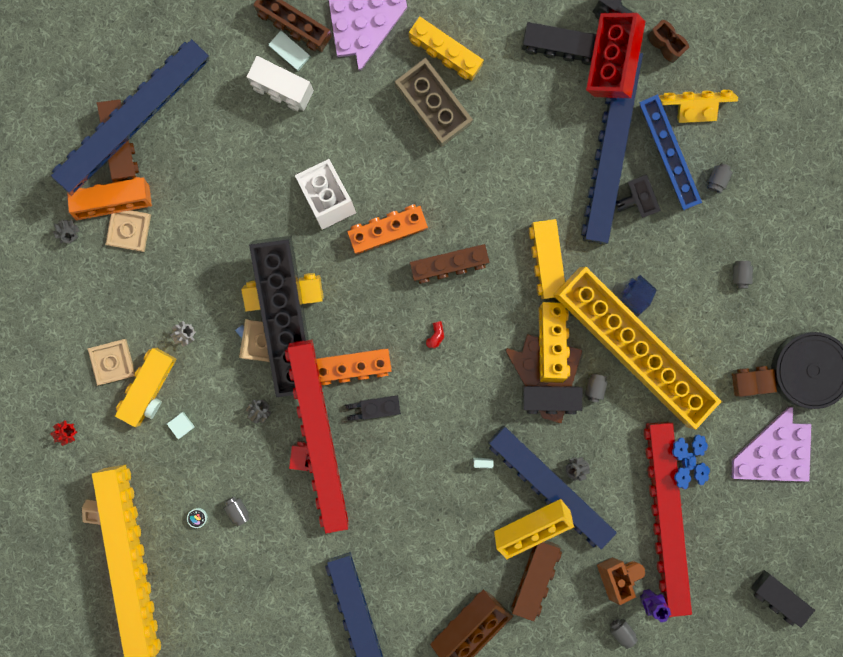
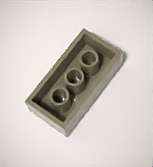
M426 58L395 81V88L440 147H443L472 125L473 119Z

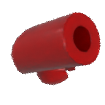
M442 321L433 323L434 334L426 340L428 348L435 349L443 341Z

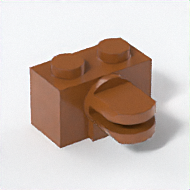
M613 557L597 565L610 601L622 605L636 598L632 586L635 585L634 582L645 576L643 565L635 561L625 565L623 561Z

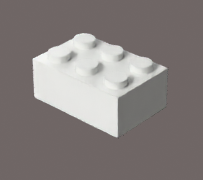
M256 56L247 75V79L250 85L254 87V91L262 95L265 92L271 96L272 100L278 103L284 101L290 109L297 112L299 109L305 110L314 91L309 81L259 56Z

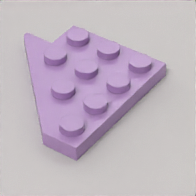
M329 0L337 57L356 55L358 70H362L406 11V0Z
M787 407L732 459V478L809 481L811 424L792 423L793 407Z

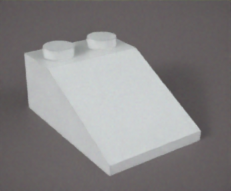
M329 159L295 175L322 230L356 214L353 203Z

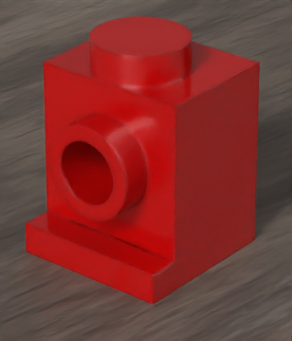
M297 441V444L292 445L289 469L309 471L307 462H310V456L306 455L304 444L307 442Z

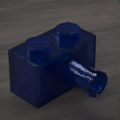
M641 275L636 279L631 278L626 283V288L622 291L621 294L623 296L620 300L636 317L651 305L657 291Z

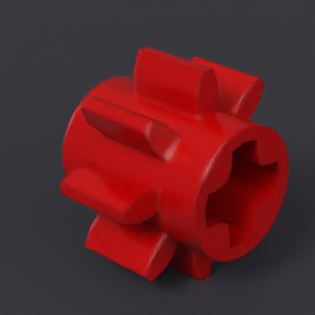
M65 420L53 426L55 430L50 435L53 436L54 443L59 442L64 446L75 441L73 436L77 431H75L74 424H67Z

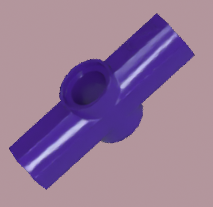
M650 589L643 590L640 600L646 615H652L654 619L666 622L671 612L670 608L666 605L664 596L662 594L657 595Z

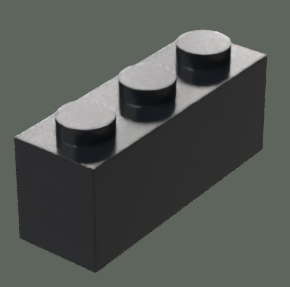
M522 386V409L527 410V414H538V410L546 411V414H558V411H565V414H577V411H582L583 387Z
M765 570L750 587L755 591L754 596L761 602L765 600L769 602L770 605L768 607L776 614H779V612L784 614L783 619L791 626L796 624L802 628L815 612V609Z

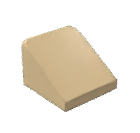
M85 501L82 507L84 523L101 525L97 501Z

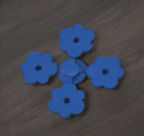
M695 435L692 442L693 453H688V444L685 443L684 438H679L678 441L674 442L672 454L678 460H682V466L684 467H680L674 476L677 487H682V489L688 488V482L691 481L689 470L693 469L694 478L699 485H703L705 481L709 480V467L705 463L696 465L695 455L703 456L704 451L708 448L704 436Z

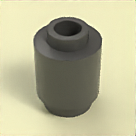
M722 163L719 166L715 165L707 182L709 184L707 188L720 194L723 190H726L733 174L730 170L731 167Z
M735 261L732 284L736 285V288L748 289V285L753 283V266H751V261Z
M591 374L585 391V396H588V400L599 403V399H604L607 377Z
M234 496L225 502L226 506L223 509L232 524L235 523L238 527L250 519L248 516L249 512L240 498L236 499Z
M616 619L611 623L610 632L621 646L628 649L636 644L638 641L636 633L625 619Z

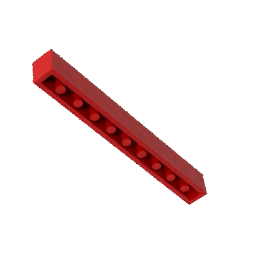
M313 339L289 343L288 350H285L287 362L290 361L292 369H289L290 379L295 382L293 395L294 399H298L299 406H297L298 418H302L303 425L300 426L302 437L306 436L307 443L304 444L306 455L310 456V462H308L309 472L314 475L312 487L313 491H317L318 498H315L317 510H321L322 514L319 516L320 526L324 527L325 534L348 530L349 521Z
M669 421L647 423L643 432L645 440H648V447H646L645 453L647 459L650 460L647 472L648 477L652 480L649 492L654 500V504L651 505V512L656 520V523L653 524V531L657 535L658 542H655V550L659 554L660 560L657 561L658 573H661L659 589L660 592H663L666 605L670 608L671 615L669 617L692 615L680 488L677 487V482L674 479L678 468L677 458L672 454L675 442L673 423Z

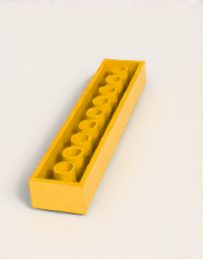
M586 266L579 267L553 295L686 427L696 430L722 402Z
M126 464L103 468L92 473L123 654L124 657H156L159 650H161V642L156 637L158 625L157 621L153 620L154 603L150 601L149 597L151 585L146 580L148 568L147 564L143 563L142 558L144 556V546L139 541L141 529L136 524L137 508L136 506L133 507L134 490L132 487L130 488L129 484L131 472L130 469H127Z

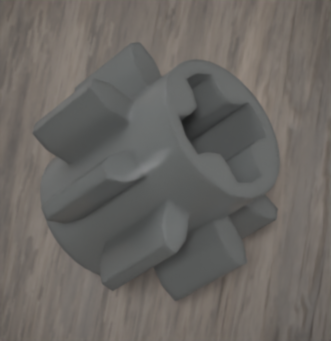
M61 220L58 224L54 225L56 230L53 233L55 238H59L60 243H71L78 239L77 233L79 229L72 220Z
M253 400L246 408V411L249 412L247 418L254 423H264L271 414L268 411L269 405L263 400Z
M583 457L569 459L570 464L566 465L567 475L573 481L587 479L586 474L590 473L587 461L583 460Z

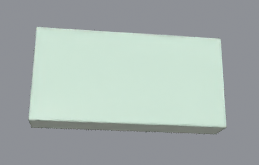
M282 31L269 43V47L297 71L310 58L308 53Z

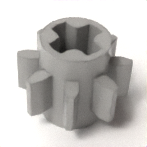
M182 321L172 327L173 333L170 336L175 344L181 343L182 347L195 340L193 336L196 331H194L192 324H185Z

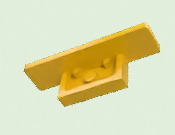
M721 90V92L716 93L702 91V93L697 94L683 92V94L677 95L675 93L659 95L662 105H678L677 121L679 123L717 121L719 102L738 101V96L731 90Z

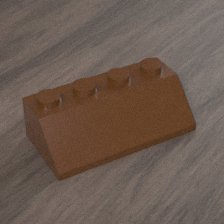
M483 589L468 606L462 609L461 613L454 620L449 622L448 626L435 637L430 645L439 657H474L505 626L513 615L490 593Z

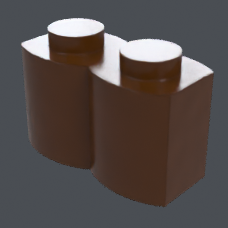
M663 19L647 35L650 43L660 49L664 58L672 63L689 48L686 39L676 34L674 27Z
M758 366L756 371L742 368L737 369V373H732L735 396L741 397L777 392L774 369H768V366Z

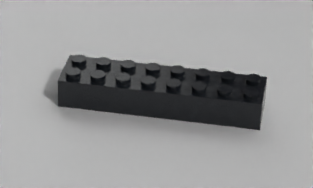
M291 235L255 240L249 244L276 398L292 396L293 388H295L294 380L291 381L289 369L292 368L290 361L287 362L285 350H288L289 343L309 340Z

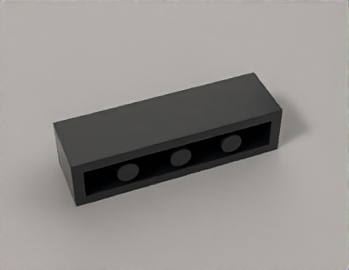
M527 22L521 50H526L525 52L531 55L543 53L547 58L559 56L563 57L565 61L573 62L575 59L582 61V64L591 65L596 34Z

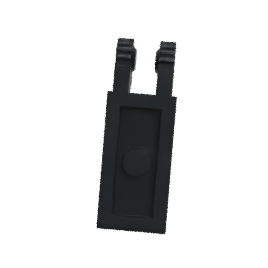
M398 395L345 404L346 409L361 407L362 414L347 416L348 421L401 414Z

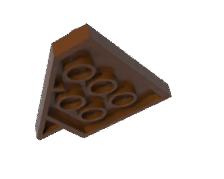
M527 334L522 352L508 348L505 350L524 386H572L582 353L580 349L567 346L570 349L569 358H567V365L570 366V376L563 383L540 382L539 337ZM538 410L542 418L562 423L565 411H558V414H546V411Z

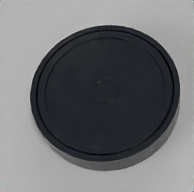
M803 332L789 337L778 347L772 359L771 369H774L776 389L786 401L803 408L821 409L835 404L843 397V344L839 340L825 333Z

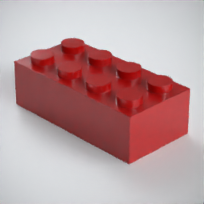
M638 13L600 14L586 91L594 97L631 98L646 22Z

